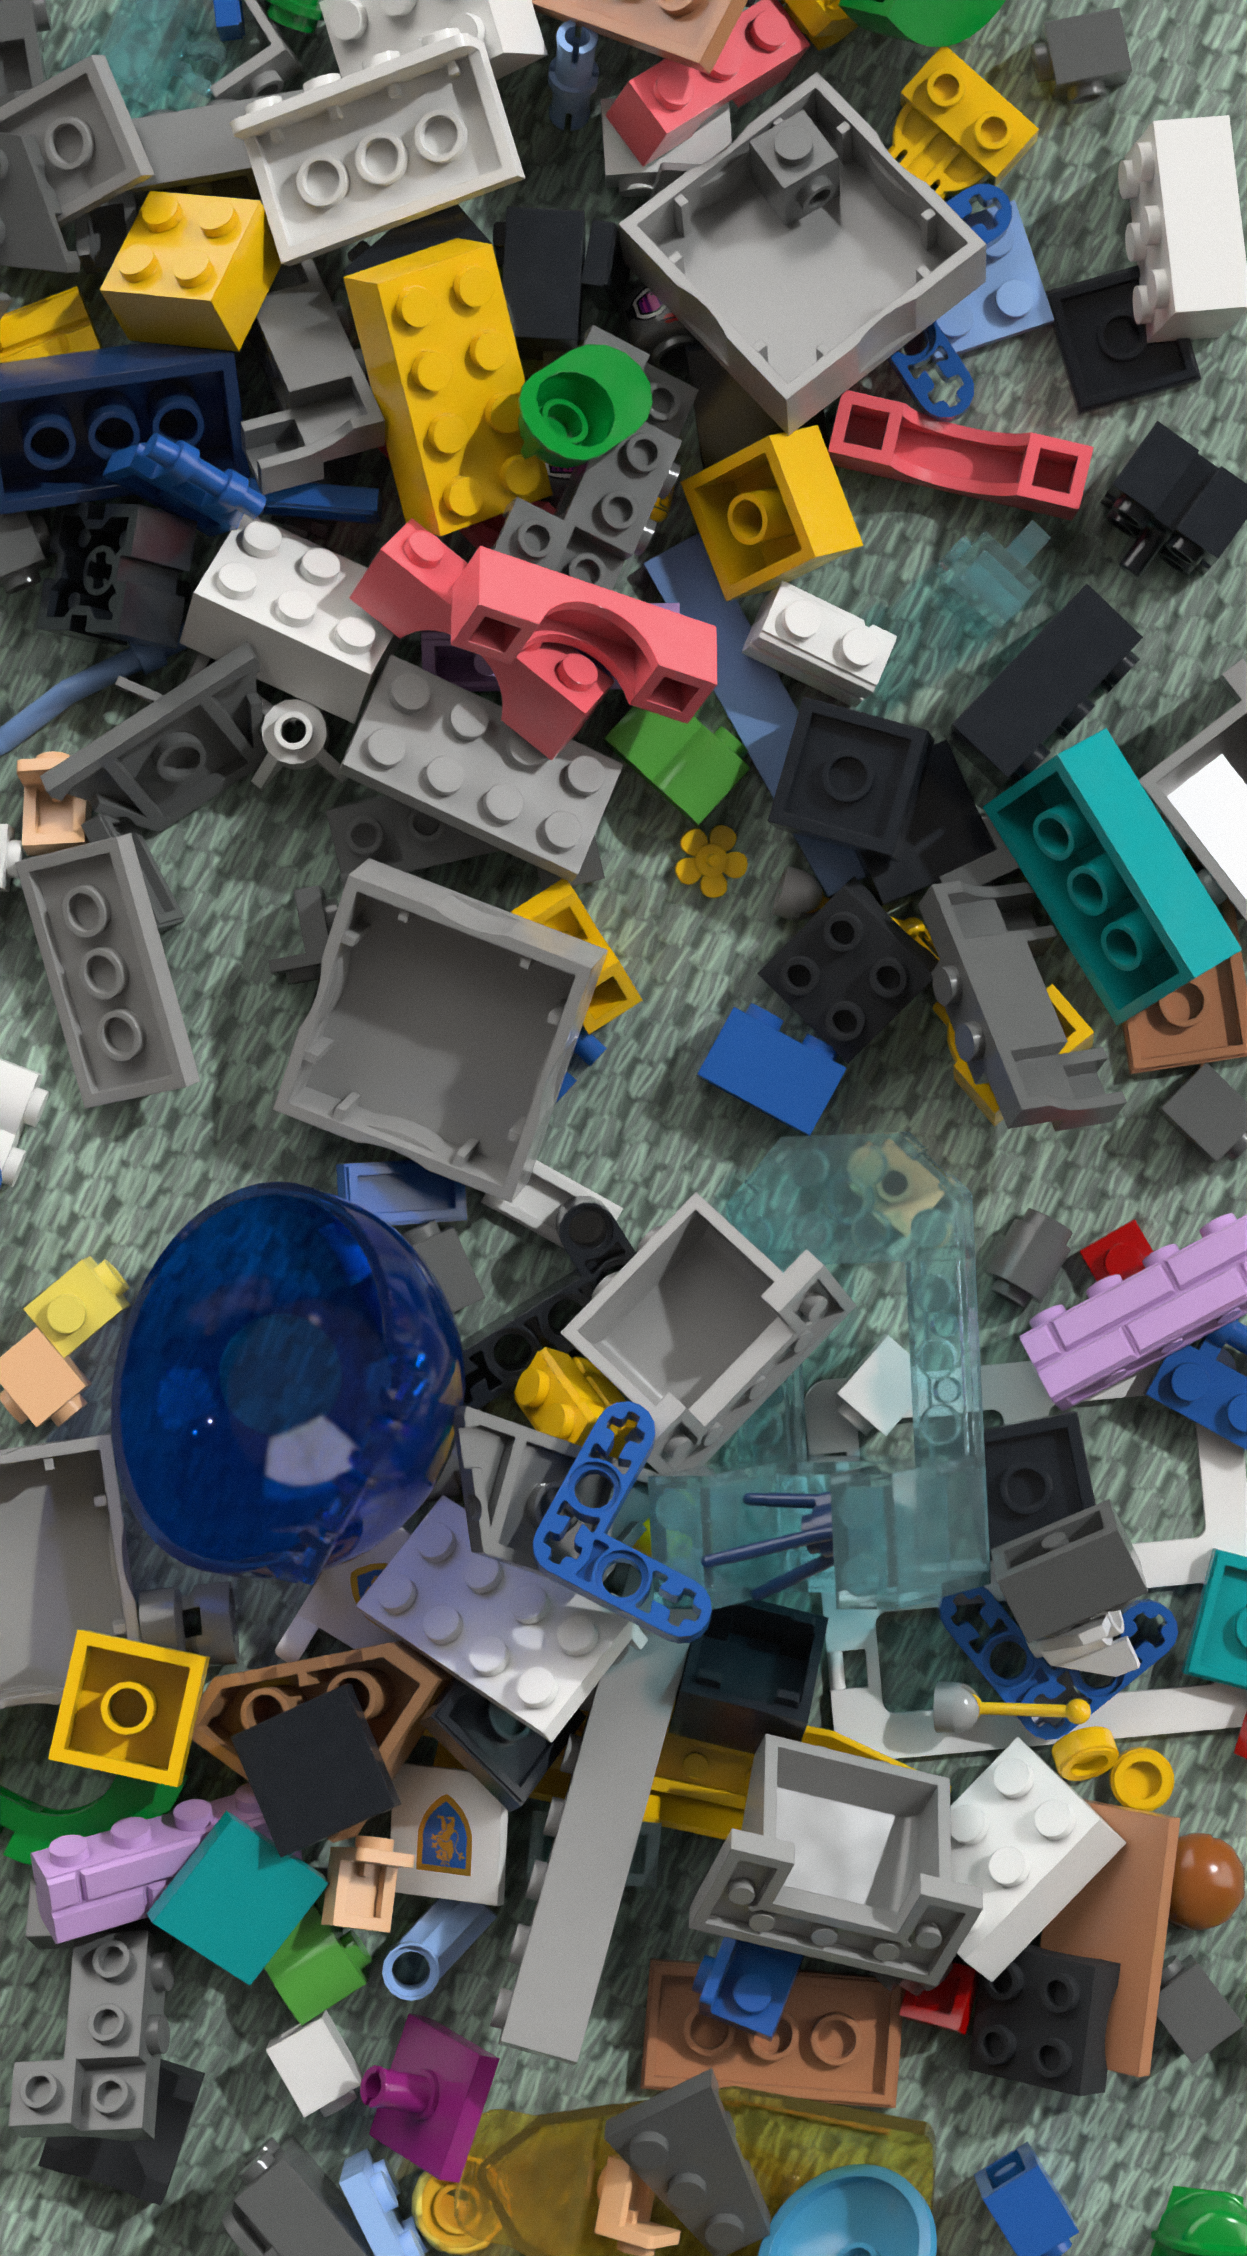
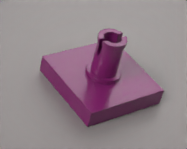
M408 2013L391 2068L385 2069L382 2066H371L364 2073L361 2080L360 2096L362 2102L365 2105H369L370 2108L377 2109L369 2135L437 2179L459 2183L500 2058L431 2018Z

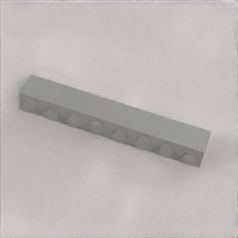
M686 1547L682 1560L674 1570L695 1580L705 1588L710 1568L703 1567L701 1559L710 1553ZM624 1562L616 1563L611 1585L622 1587L620 1597H628L634 1594L640 1587L641 1575L631 1564ZM653 1578L649 1597L638 1609L649 1613L652 1601L654 1600L670 1610L669 1623L679 1627L684 1619L696 1621L698 1615L692 1611L694 1599L683 1595L678 1603H674L659 1596V1587L664 1582L658 1578ZM640 1626L638 1627L648 1638V1642L642 1650L639 1651L627 1644L578 1708L588 1711V1716L582 1736L570 1733L560 1771L571 1774L565 1799L552 1797L543 1829L544 1835L554 1837L548 1862L535 1860L525 1898L537 1901L530 1926L518 1923L508 1957V1962L519 1965L513 1990L500 1987L490 2026L502 2029L498 2041L499 2045L570 2065H575L578 2062L690 1643L677 1644L667 1641Z

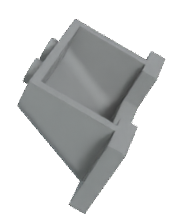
M1241 659L1219 678L1237 704L1141 777L1139 782L1164 815L1163 821L1182 852L1189 848L1204 867L1197 873V876L1209 896L1217 906L1229 899L1247 923V663L1244 659Z
M695 1192L663 1226L653 1228L643 1237L638 1245L637 1253L619 1272L606 1276L597 1285L592 1294V1300L560 1333L631 1402L640 1404L649 1411L655 1423V1443L647 1462L659 1474L681 1481L679 1488L681 1489L857 1305L828 1269L807 1249L783 1273ZM637 1425L624 1438L626 1442L641 1443L642 1439L637 1436Z
M765 1734L753 1758L742 1829L732 1828L690 1905L689 1928L937 1986L983 1910V1888L952 1881L950 1778L831 1750L823 1746H815Z

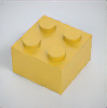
M149 191L100 288V292L128 340L240 351L282 265L261 201Z
M818 425L797 429L789 436L785 432L769 435L680 482L726 601L772 590L782 580L788 583L863 546Z
M77 1630L48 1759L179 1787L182 1785L210 1657L93 1631Z

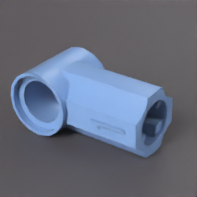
M437 1898L399 1940L389 1946L384 1954L382 1964L384 1984L393 1995L400 1999L414 2001L424 1998L434 1990L439 1979L497 1918V1915L486 1904ZM410 1951L423 1955L430 1966L426 1978L420 1983L413 1985L404 1984L397 1980L392 1970L396 1958Z

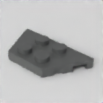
M0 132V265L64 273L80 272V260L77 251L67 250L56 220V216L63 212L55 190L48 184L45 178V163L35 135Z
M246 641L42 774L40 778L47 793L52 798L60 801L63 800L66 794L87 800L95 812L113 818L127 817L133 820L135 825L161 832L258 769L265 758V748L259 731V727L263 722L262 701L257 693L256 673L260 672V663L251 645Z
M454 1406L452 1420L471 1552L546 1577L539 1571L534 1562V1536L582 1446L468 1406ZM596 1451L591 1457L610 1462L622 1474H626L629 1469L618 1466V1459L610 1456L605 1459ZM643 1468L607 1535L632 1548L647 1530L643 1523L663 1499L671 1500L676 1495L681 1481ZM597 1474L582 1478L575 1488V1495L578 1501L589 1508H600L608 1504L614 1493L610 1481L604 1476ZM564 1508L560 1515L570 1517L571 1525L560 1542L549 1538L545 1543L551 1548V1561L560 1564L566 1556L577 1559L580 1554L574 1550V1539L579 1528L584 1524L589 1531L594 1532L598 1525L582 1522L573 1516L568 1509ZM616 1563L608 1567L604 1572L602 1582L613 1571Z

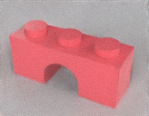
M761 0L741 13L710 74L669 59H664L629 80L605 116L644 167L691 138L698 127L710 115L729 101L733 100L739 108L786 79L811 44L778 0Z

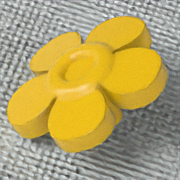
M717 825L710 830L707 840V836L700 829L692 828L687 830L680 839V847L682 851L693 856V858L685 857L676 863L675 874L678 880L683 884L690 885L697 882L702 876L700 880L702 894L710 898L724 895L727 891V881L722 873L731 878H740L745 874L748 866L747 858L744 854L740 852L726 853L736 843L737 837L735 832L727 826Z

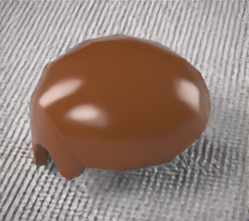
M1189 1833L1178 1837L1168 1923L1179 1929L1192 1931L1217 1927L1232 1917L1244 1898L1245 1868L1234 1848L1220 1838H1214L1211 1834Z

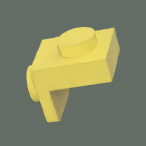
M89 1256L79 1261L24 1307L23 1310L63 1358H65L131 1305L122 1295L129 1289V1286L109 1261L104 1259L101 1263L97 1264Z

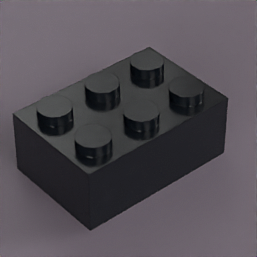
M1086 584L951 724L944 737L998 789L1009 778L1014 783H1017L1033 772L1051 753L1042 743L1053 732L1064 740L1095 707L1087 696L1097 686L1108 694L1140 660L1131 650L1139 643L1143 636L1097 592Z

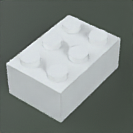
M323 0L319 2L342 78L363 70L362 62L373 55L386 51H399L400 55L423 47L421 42L423 37L447 28H458L460 33H468L484 41L495 80L548 55L532 0Z
M1229 115L1153 121L1125 155V160L1120 161L1118 169L1120 194L1123 199H1130L1132 223H1128L1126 227V252L1129 261H1137V265L1140 268V286H1135L1133 290L1134 318L1138 325L1146 324L1147 343L1176 341L1178 338L1203 339L1221 337L1247 311V263Z
M244 514L238 529L230 532L195 589L179 643L215 660H219L247 641L260 663V672L256 673V679L355 724L372 694L386 660L390 654L394 655L402 638L399 639L349 598L367 571V567L259 517L252 519Z
M1019 1737L950 1806L952 1881L983 1888V1910L957 1954L980 1974L993 1982L1127 1843Z

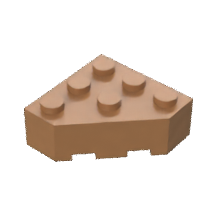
M402 1641L217 1676L212 1679L201 1696L192 1740L248 1780L230 1736L344 1684L351 1683L393 1781L426 1730L419 1721L453 1676ZM366 1821L327 1839L335 1843L356 1837Z

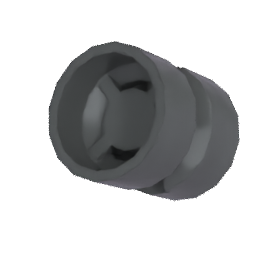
M231 1581L196 1584L189 1595H183L177 1587L141 1590L139 1593L141 1642L210 1657L208 1667L238 1664L240 1655L238 1626L236 1627V1606ZM189 1616H201L202 1635L190 1638Z

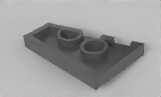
M713 2068L606 2120L604 2139L713 2256H727L770 2235L771 2216L750 2162L743 2158L736 2140L735 2124L730 2112H725L718 2094L719 2084Z

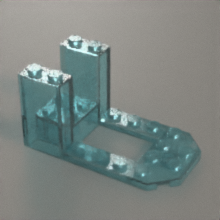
M909 1131L781 1137L726 1203L727 1221L783 1273L806 1249L823 1265L905 1262L915 1455L807 1456L803 1365L801 1363L737 1430V1460L648 1476L652 1558L703 1586L711 1599L712 1609L753 1600L751 1598L753 1589L822 1555L821 1553L810 1554L806 1546L732 1564L711 1568L703 1567L701 1559L705 1555L801 1532L802 1516L812 1514V1509L748 1506L744 1504L743 1496L749 1492L804 1494L831 1492L834 1566L780 1592H835L836 1609L898 1610L991 1584L972 1193L954 1175H948L926 1154L928 1149ZM653 1578L654 1601L666 1606L668 1609L693 1608L694 1599L689 1596L683 1595L678 1603L659 1596V1587L664 1582L658 1578Z

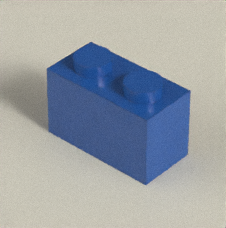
M750 1003L746 1012L733 1007L697 1077L809 1137L847 1068L835 1062L838 1054L833 1050V1046L806 1034L802 1043L780 1032L779 1030L784 1020L753 1003Z
M1028 2141L973 2174L984 2203L1017 2256H1061L1072 2246L1069 2238L1078 2234L1079 2230L1067 2204Z

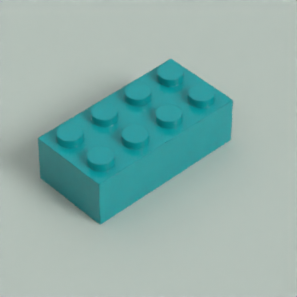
M1107 728L1057 754L983 806V809L1116 1026L1243 950Z

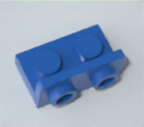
M724 1937L716 1958L705 1954L692 1986V1991L701 1994L699 2013L771 2042L805 1955Z

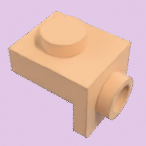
M51 751L41 753L33 759H20L17 761V775L24 786L22 847L27 856L43 855L90 843L81 824L91 819L92 806L90 802L66 794L62 801L54 799L47 793L40 778L42 774L70 757L69 754Z
M356 1836L355 1847H331L327 1872L329 1884L325 1889L321 1925L390 1933L398 1868H413L415 1855L393 1852L395 1840L371 1836Z
M619 2154L608 2156L607 2165L602 2170L597 2184V2195L600 2204L594 2233L616 2239V2249L637 2256H654L656 2248L678 2245L680 2230L650 2221L655 2193Z

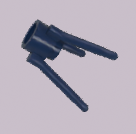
M838 1489L819 1494L749 1492L743 1496V1502L748 1506L812 1509V1514L802 1516L801 1532L708 1554L702 1557L701 1564L705 1568H711L806 1546L810 1554H822L753 1589L751 1598L754 1601H760L832 1566L856 1561L855 1552L865 1550L867 1545L863 1514L858 1502L854 1498L842 1500Z

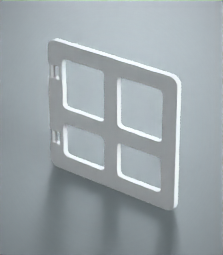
M1222 1348L1216 1360L1236 1371L1233 1357L1227 1350ZM1161 1360L1084 1401L1146 1396L1143 1392ZM1032 1361L929 1370L937 1377L936 1380L902 1418L996 1410L1001 1414L1003 1424L1049 1416V1411L1055 1404L1049 1397ZM846 1378L822 1380L811 1386L804 1399L812 1494L828 1492L824 1454L846 1452L850 1489L839 1491L842 1500L854 1498L858 1502L866 1527L858 1440L859 1429L837 1411L845 1400L834 1392ZM1195 1423L1205 1524L1204 1530L1201 1535L1195 1538L1132 1543L1141 1562L1147 1588L1195 1583L1204 1584L1213 1548L1247 1557V1479L1244 1449ZM867 1537L865 1550L855 1552L856 1561L835 1565L819 1573L823 1616L829 1617L825 1642L834 1731L893 1759L1006 1749L1017 1737L1028 1746L1051 1745L1060 1739L1045 1740L1035 1737L1025 1728L1017 1716L980 1715L977 1722L964 1732L936 1733L933 1709L890 1712L883 1705L876 1635V1620L878 1616L889 1611L938 1607L943 1591L949 1585L960 1580L978 1582L988 1589L997 1601H1006L996 1581L993 1561L974 1564L972 1558L877 1566L870 1560ZM962 1593L953 1599L955 1605L984 1602L980 1595L973 1599H968ZM865 1649L868 1686L846 1688L842 1651ZM1066 1671L1057 1678V1681L1067 1688L1065 1691L1051 1700L1042 1693L1033 1702L1035 1704H1062L1071 1696L1075 1699H1083L1086 1702L1089 1698L1076 1692ZM1213 1681L1212 1683L1118 1692L1091 1714L1085 1723L1079 1724L1069 1733L1086 1727L1099 1726L1109 1729L1114 1739L1242 1727L1247 1711V1690ZM1031 1717L1036 1724L1046 1719L1052 1725H1055L1062 1719V1717Z

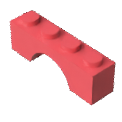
M847 390L840 396L828 453L833 466L1072 521L1080 509L1094 447L1032 432L1021 434L1000 433L941 422L914 410L906 403Z
M411 518L379 550L349 598L399 639L408 634L425 630L439 631L451 635L452 586L468 563L442 543L437 536L427 531ZM544 642L528 646L517 655L511 665L482 656L492 669L501 690V721L551 761L583 727L615 682L595 666L590 659L580 654L573 647L560 643Z
M479 546L452 586V646L511 665L523 649L533 644L544 642L565 644L587 653L606 667L618 681L629 705L686 724L689 723L717 686L716 626L483 546Z

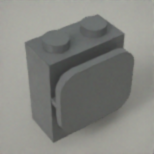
M293 2134L280 2145L273 2137L269 2138L245 2159L243 2164L246 2167L238 2175L242 2180L236 2196L227 2203L221 2220L230 2237L246 2256H375L346 2197Z

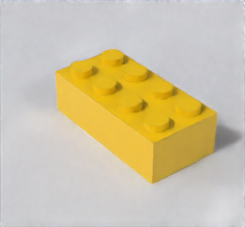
M455 238L343 277L371 389L385 419V443L405 522L407 523L413 518L430 533L443 536L503 514L507 504L517 497L532 503L553 495L545 462L539 460L536 456L525 460L520 454L524 441L520 436L518 426L520 414L518 399L521 387L525 383V378L492 244Z

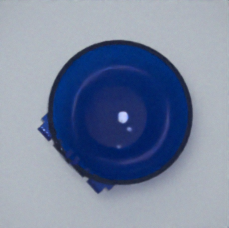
M276 1181L240 1188L221 1197L192 1218L170 1241L145 1278L125 1324L113 1376L111 1431L116 1467L130 1507L152 1540L171 1557L201 1571L238 1578L278 1579L292 1583L301 1581L305 1584L313 1585L320 1572L352 1561L370 1551L399 1530L423 1505L440 1479L456 1442L453 1427L456 1406H464L466 1383L464 1353L460 1332L450 1302L436 1276L416 1249L395 1228L381 1218L347 1199L298 1183Z

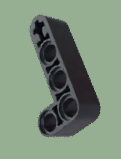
M591 1196L573 1197L568 1199L557 1213L556 1230L558 1236L577 1269L443 1352L432 1362L428 1371V1387L434 1404L442 1412L452 1416L454 1406H468L478 1410L515 1387L519 1377L529 1367L536 1353L544 1347L566 1354L575 1349L560 1333L562 1330L554 1328L548 1322V1314L551 1307L562 1300H573L584 1308L592 1300V1294L597 1285L604 1279L605 1274L615 1266L626 1265L636 1254L610 1210L602 1201ZM584 1211H592L599 1214L603 1220V1230L595 1241L579 1243L569 1236L570 1222L577 1214ZM508 1334H518L529 1342L526 1356L514 1364H505L494 1356V1347L497 1341ZM478 1351H482L488 1369L496 1378L487 1382L482 1369L467 1380L470 1391L467 1395L460 1397L455 1390L443 1393L442 1391L447 1387L445 1374L452 1370H455L460 1377L470 1374L478 1368L476 1358L473 1355Z

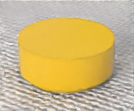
M1099 1726L1075 1730L1060 1738L1051 1749L1058 1774L1062 1778L1071 1781H1082L1097 1777L1111 1769L1119 1758V1751L1112 1732L1105 1727Z
M1133 1747L1123 1751L1115 1765L1110 1769L1109 1785L1115 1798L1124 1807L1149 1812L1161 1807L1171 1796L1174 1788V1773L1168 1760L1158 1751L1149 1747Z

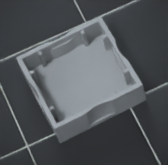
M818 72L814 73L749 123L736 140L724 151L711 160L689 169L619 223L623 262L788 436L986 282L987 244L926 182L908 172L892 157L879 139L877 132ZM804 109L839 156L840 196L786 227L751 180L749 141Z
M368 858L348 875L321 959L322 967L317 995L310 1012L299 1027L273 1110L357 1143L378 1145L394 1150L409 1157L428 1171L512 1203L530 1180L608 950Z
M110 1433L0 1449V1709L34 1703L61 1704L77 1630H88L141 1642Z

